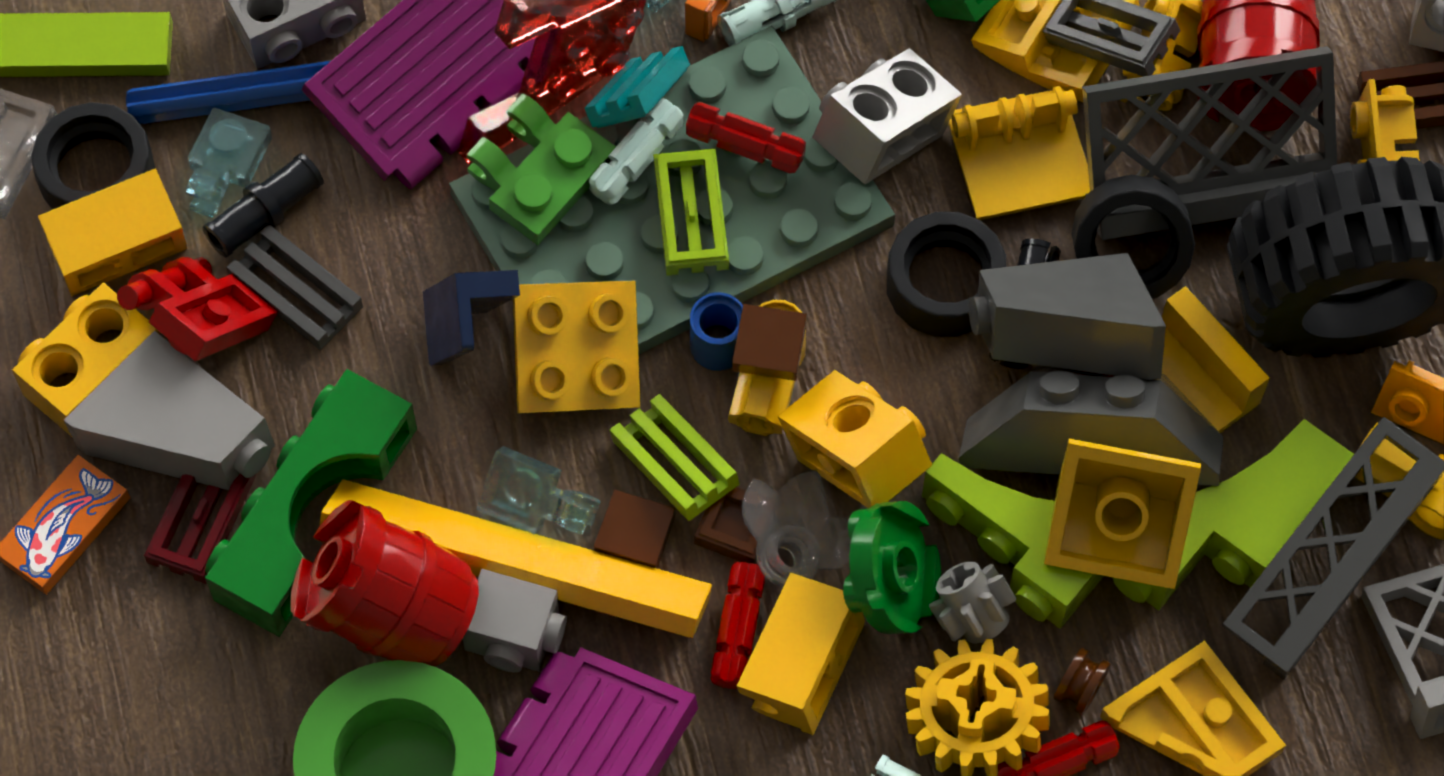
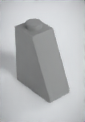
M156 331L148 336L64 419L77 448L88 456L181 478L182 474L194 476L197 483L226 490L230 489L232 482L239 474H242L245 478L257 474L268 461L271 450L275 446L267 422L262 415L186 355L175 350Z

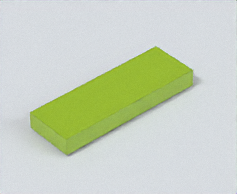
M170 12L0 13V77L170 75L173 31Z

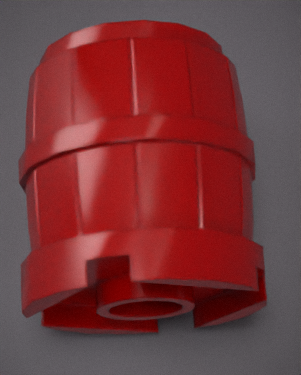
M1203 0L1200 22L1197 26L1198 50L1201 61L1199 67L1319 48L1320 29L1315 0ZM1316 67L1296 70L1279 90L1300 105L1317 85ZM1272 75L1262 77L1268 81ZM1250 78L1236 80L1218 100L1239 115L1262 87ZM1211 85L1200 87L1207 91ZM1273 96L1250 124L1259 131L1277 130L1293 111ZM1212 107L1206 115L1219 122L1220 112Z
M347 500L335 508L313 536L314 539L323 543L314 562L302 557L297 568L291 590L290 610L293 616L301 619L300 621L317 631L333 632L339 637L355 644L359 651L368 655L380 656L390 661L419 662L434 667L443 663L455 651L463 639L476 610L479 596L478 579L471 572L469 565L449 550L434 543L430 536L420 531H410L397 524L388 522L380 511L370 506H364L354 500Z

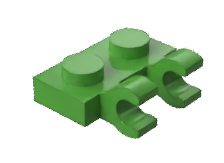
M522 93L507 110V115L512 118L507 124V129L517 138L535 149L516 168L498 146L482 137L467 153V158L473 162L467 168V172L477 181L495 191L489 198V210L536 245H539L589 189V179L602 163H609L611 161L608 156L616 146L570 112H567L555 124L535 100Z

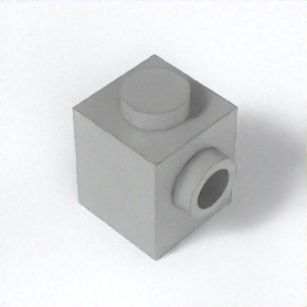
M481 569L478 577L479 596L476 610L469 628L463 637L465 651L484 656V660L489 665L503 671L520 672L522 667L540 672L546 651L556 654L566 627L567 616L559 614L557 590Z

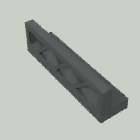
M1383 417L1227 617L1222 627L1265 658L1263 664L1285 680L1443 476L1444 460ZM1384 439H1387L1417 461L1402 481L1373 483L1370 457ZM1362 469L1365 485L1348 487ZM1393 492L1378 511L1375 494ZM1366 495L1370 522L1361 533L1333 536L1330 509L1334 503L1340 498ZM1322 520L1325 537L1307 539ZM1352 544L1337 563L1335 546ZM1326 547L1330 574L1321 585L1293 588L1289 561L1298 550ZM1282 572L1285 589L1267 591ZM1313 595L1297 615L1294 597ZM1286 599L1290 626L1274 646L1243 623V620L1257 602Z

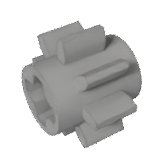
M963 562L953 566L939 578L936 583V591L941 599L929 604V608L952 641H956L964 635L968 642L977 644L985 642L986 639L996 637L1006 628L1010 616L1005 606L1015 602L1016 596L1003 575H999L993 564H989L981 570L976 562Z

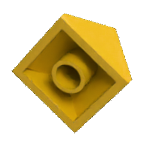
M1068 439L1059 475L1044 564L1175 589L1199 481L1201 463Z

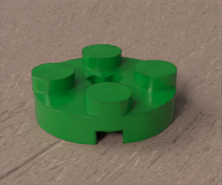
M907 501L876 503L868 509L855 510L848 521V534L851 540L849 555L850 574L846 577L843 585L845 603L851 612H862L867 622L875 630L883 634L917 632L922 628V626L917 624L920 617L932 616L933 613L929 608V604L939 599V594L936 591V583L941 577L937 544L925 545L924 537L919 527L930 525L921 510Z

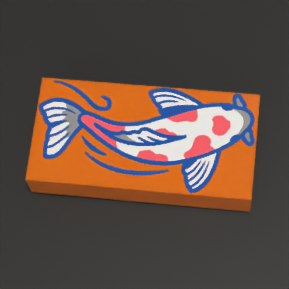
M77 455L0 542V562L47 595L129 501L130 495L128 490L80 455Z

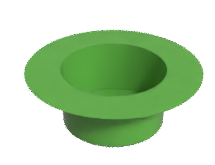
M403 660L383 661L357 668L329 685L315 699L305 714L297 732L293 753L294 776H493L496 764V742L493 728L484 707L472 691L460 680L437 667Z

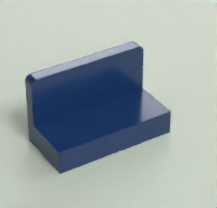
M518 270L454 273L423 291L430 366L444 365L474 350L472 314L487 313L520 296Z

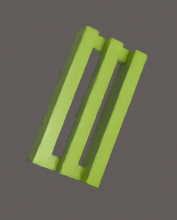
M716 148L653 154L666 276L679 275V269L691 268V273L704 272V266L716 265L717 271L729 270V254ZM704 165L714 249L702 250L692 166ZM679 167L689 251L677 252L668 168Z
M658 394L650 400L651 409L645 413L640 408L629 415L631 419L630 424L623 427L618 423L609 431L613 443L673 506L690 521L739 486L738 475L661 394ZM662 423L712 474L717 482L713 484L657 425ZM644 435L700 494L692 499L641 446L637 439Z

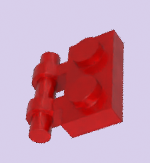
M180 257L167 262L161 272L148 269L135 274L129 279L128 284L120 287L117 292V300L121 307L126 310H133L135 308L150 310L154 308L155 310L148 323L168 338V342L175 350L189 356L195 362L268 331L278 313L276 309L235 275L230 274L220 279L214 277L209 261L203 257L195 259Z

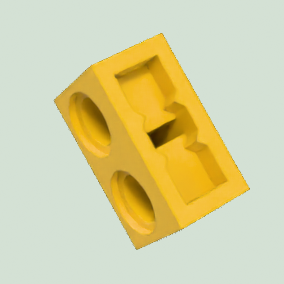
M103 282L90 295H83L76 299L67 309L63 321L49 335L31 342L21 353L18 363L12 369V372L23 396L71 436L64 419L154 331L159 335L160 333L136 309L126 310L122 308L117 300V293ZM105 331H122L113 341L107 343L95 341ZM61 374H76L74 380L65 386H50L51 382Z

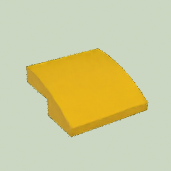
M1000 0L993 6L971 39L973 47L1005 68L1044 88L1052 90V87L1060 86L1065 91L1073 90L1076 100L1083 102L1082 87L1097 84L1109 64L1047 42L1043 29L1062 0ZM1123 0L1140 6L1139 0ZM1077 6L1074 9L1075 12L1095 19L1103 18L1115 22L1119 27L1129 31L1133 27L1132 25Z

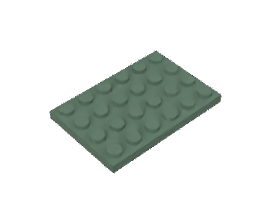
M773 26L690 65L687 68L688 70L662 97L677 106L684 115L683 126L671 140H664L662 142L665 147L659 154L716 148L729 254V270L717 271L716 265L704 266V272L691 273V268L679 269V275L666 276L654 160L635 182H628L626 184L629 189L613 205L604 203L588 189L539 245H536L489 210V198L495 193L494 190L483 185L470 174L450 182L449 187L452 198L495 270H518L519 284L636 280L638 355L689 330L691 309L701 297L710 293L721 292L734 296L742 303L893 227L895 213L875 182L872 180L867 184L862 183L812 138L822 116V112L819 110L821 100ZM703 102L719 108V115L725 117L727 112H731L775 128L774 135L780 137L782 132H786L802 138L806 142V152L796 173H787L771 167L772 160L766 159L764 163H760L716 147L717 140L711 139L707 144L689 137L686 134V121L695 103ZM588 116L579 120L617 146L638 121H645L647 118L642 117L601 128H592ZM528 144L506 156L517 168L535 148ZM704 165L692 166L702 250L714 249ZM679 167L668 168L677 252L689 251Z

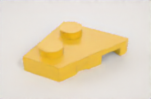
M1203 641L1105 706L1100 715L1101 719L1108 721L1115 730L1203 776H1249L1282 754L1286 746L1206 641Z

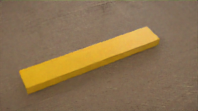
M342 479L321 512L320 525L335 508L347 500H354L364 506H370L380 511L388 522L397 524L410 531H420L430 536L434 543L464 560L476 577H479L481 569L552 588L557 590L558 600L689 638L694 637L709 603L712 584L345 479Z

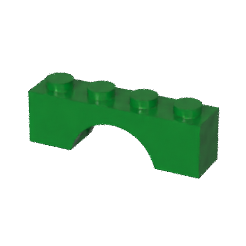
M349 369L345 370L335 386L328 384L320 392L312 408L311 417L313 419L301 437L294 435L286 442L277 460V472L265 489L258 487L250 495L241 514L242 524L230 541L224 539L214 548L206 564L205 572L207 575L205 579L213 600L278 637L281 636L293 618L290 610L291 590L302 557L305 558L296 546V532L306 507L323 490L341 482L342 479L366 478L384 480L417 431L412 403Z

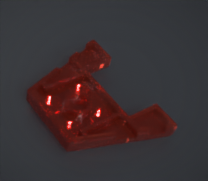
M504 0L494 33L509 49L535 37L536 39L518 93L469 116L458 153L471 165L473 162L467 158V153L482 137L493 142L501 150L518 139L507 129V124L512 120L507 115V110L522 93L535 100L550 116L603 78L617 73L630 57L629 49L636 29L644 18L643 9L647 0Z

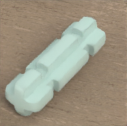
M662 98L645 116L647 119L645 121H638L608 157L611 161L609 163H602L589 179V189L593 195L608 205L617 203L629 189L626 184L628 182H635L654 160L653 154H659L665 147L662 142L664 140H671L683 126L684 114L667 99Z

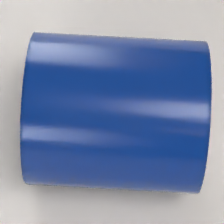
M721 292L707 294L693 305L690 312V351L696 362L709 370L722 371L732 368L743 304L730 294ZM721 325L729 328L733 333L724 338H713L706 335L704 331L711 326Z

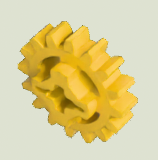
M986 639L980 652H971L966 640H959L957 647L958 655L951 658L941 649L935 650L933 652L935 669L931 670L927 667L917 666L915 669L917 687L906 688L905 693L907 709L910 710L905 713L908 734H916L918 754L924 756L936 751V770L942 773L952 763L960 765L961 776H972L975 767H984L987 776H997L998 764L1004 761L1016 771L1021 769V749L1038 753L1041 749V737L1038 731L1049 730L1050 726L1049 709L1045 708L1049 705V690L1047 684H1038V666L1033 662L1019 668V649L1014 646L1008 649L1002 656L996 655L993 639ZM984 696L985 702L982 703L980 711H976L974 722L971 723L970 716L974 714L975 707H979L980 699ZM944 730L952 731L955 737L949 735Z

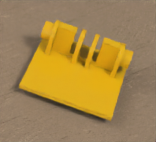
M1057 86L1052 87V90L1030 95L1018 94L1015 98L1010 99L1003 97L991 103L976 106L964 105L961 109L954 111L948 126L976 219L984 220L1085 199V194L1090 192L1089 172L1072 116L1078 113L1077 100L1073 90L1065 91L1064 88Z
M636 280L519 284L520 296L513 299L517 413L639 408L640 381Z

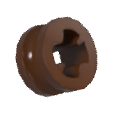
M1081 648L1074 657L1053 698L1060 703L1066 699L1072 700L1076 705L1075 711L1081 715H1084L1111 667V663L1106 660L1100 663L1093 662L1089 658L1090 651Z

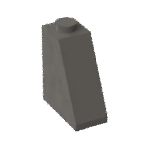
M1128 253L979 270L978 296L971 297L969 300V318L973 333L983 336L993 359L1115 376L1131 375L1145 380L1161 379L1166 325Z

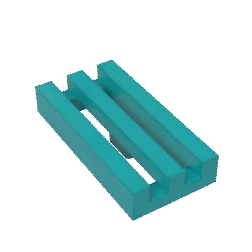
M683 46L672 48L665 56H663L662 51L651 53L644 62L641 56L630 59L584 108L592 128H601L645 117L688 70L687 68L690 66Z

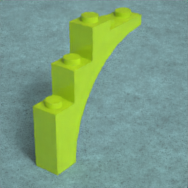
M1303 419L1270 453L1232 478L1220 482L1219 486L1212 485L1196 492L1175 589L1113 578L1114 584L1131 600L1138 603L1146 601L1157 610H1160L1201 558L1206 555L1212 559L1214 568L1224 578L1238 585L1245 583L1251 588L1350 461L1354 453ZM943 453L926 470L922 497L926 499V504L931 512L949 525L955 526L959 523L978 537L977 541L980 547L996 561L1007 564L1009 561L1013 563L1015 567L1012 573L1010 588L1016 596V604L1033 619L1041 622L1047 619L1061 629L1104 576L1044 564L1055 501L1032 497L984 479Z

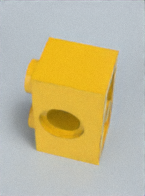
M836 370L832 371L777 416L797 460L867 508L876 503L889 502L932 466L922 441L926 436V432L919 419L906 407L901 406L896 409L883 401L878 392L868 383L862 381L857 384Z

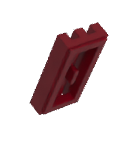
M182 474L144 554L146 562L156 567L160 565L169 567L171 572L182 576L184 573L192 575L194 580L207 584L205 579L207 575L205 572L207 561L214 548L222 540H227L257 474L249 478L239 474L232 482L197 560L191 557L223 489L211 485L207 486L177 552L167 550L198 485L194 476Z

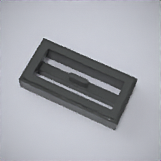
M1062 0L1043 29L1046 40L1050 44L1140 76H1149L1154 73L1156 69L1153 61L1155 58L1163 59L1168 51L1165 44L1168 38L1175 40L1181 31L1176 18L1123 0ZM1077 6L1152 33L1147 37L1121 28L1115 22L1103 18L1095 19L1075 12L1074 9Z
M268 225L261 232L262 239L257 244L251 242L244 249L245 256L239 262L234 259L226 267L228 275H235L276 309L278 317L321 350L363 308L362 299L271 225ZM272 252L277 254L342 307L337 310L273 259L270 254ZM259 266L289 292L324 318L327 323L322 328L252 272Z

